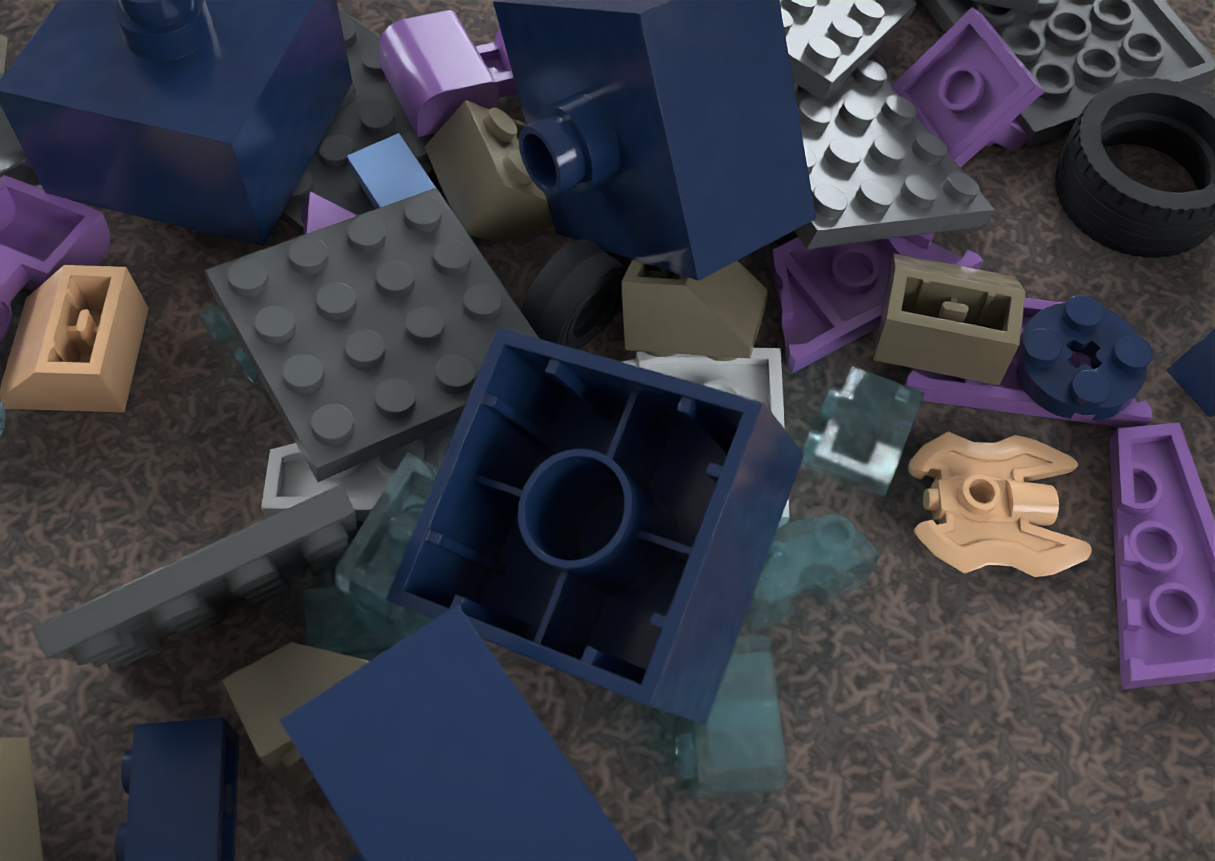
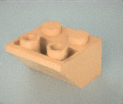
M64 265L26 298L0 386L1 409L125 412L149 307L127 267Z

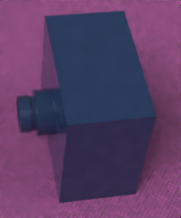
M59 0L0 79V105L46 194L264 246L353 81L337 0Z
M780 0L493 1L527 125L521 130L519 135L521 158L532 181L546 195L556 234L574 240H588L601 249L699 281L816 219Z
M497 327L385 600L431 619H436L458 604L483 640L649 707L706 725L804 453L762 401Z
M458 604L280 719L360 851L347 861H638Z

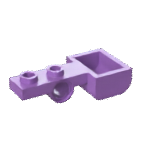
M447 10L399 20L390 25L380 38L379 65L417 137L437 133L465 100L491 109L498 108V98L518 94L500 28L496 33L493 43L475 46L456 13Z
M4 174L0 178V343L5 339L12 323L10 302L22 288L34 292L64 265L98 266L107 254L110 246V230L101 211L70 199L46 194L41 188Z

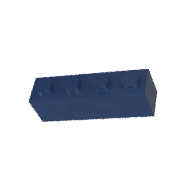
M224 717L134 725L133 749L125 751L121 764L122 786L125 793L129 794L127 823H121L116 833V861H235L240 735Z

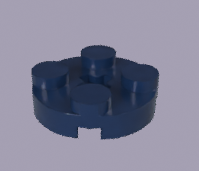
M1075 295L1068 299L1067 303L1054 304L1042 309L1029 320L1020 336L1019 347L1016 351L1019 362L1016 373L1023 390L1036 404L1046 411L1071 419L1073 414L1077 413L1081 415H1095L1092 421L1103 420L1122 412L1135 398L1146 380L1147 366L1152 360L1153 351L1150 344L1140 337L1135 329L1122 317L1102 307L1100 302L1091 296ZM1072 351L1088 356L1092 360L1095 369L1087 364L1080 365L1078 368L1071 365L1069 359L1073 354Z

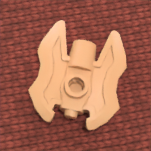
M948 431L924 444L910 460L908 472L911 476L922 479L925 475L934 478L931 488L925 489L923 493V507L926 510L932 511L933 519L939 521V525L934 520L921 522L914 528V532L918 539L936 557L962 573L966 574L986 565L1012 566L1033 577L1054 575L1088 560L1092 553L1090 544L1085 541L1038 527L1054 524L1059 510V498L1054 486L1031 483V481L1072 472L1078 467V462L1072 456L1038 440L1019 435H1013L996 443L972 442Z

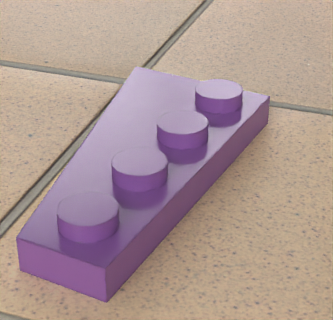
M1180 422L1118 428L1109 440L1121 690L1214 680L1215 520Z

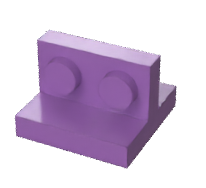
M973 7L891 86L898 96L907 99L915 106L917 110L915 117L930 134L937 136L946 144L948 156L960 168L985 145L991 147L994 143H997L1010 151H1015L1024 145L1028 135L1015 118L1045 92L986 18Z

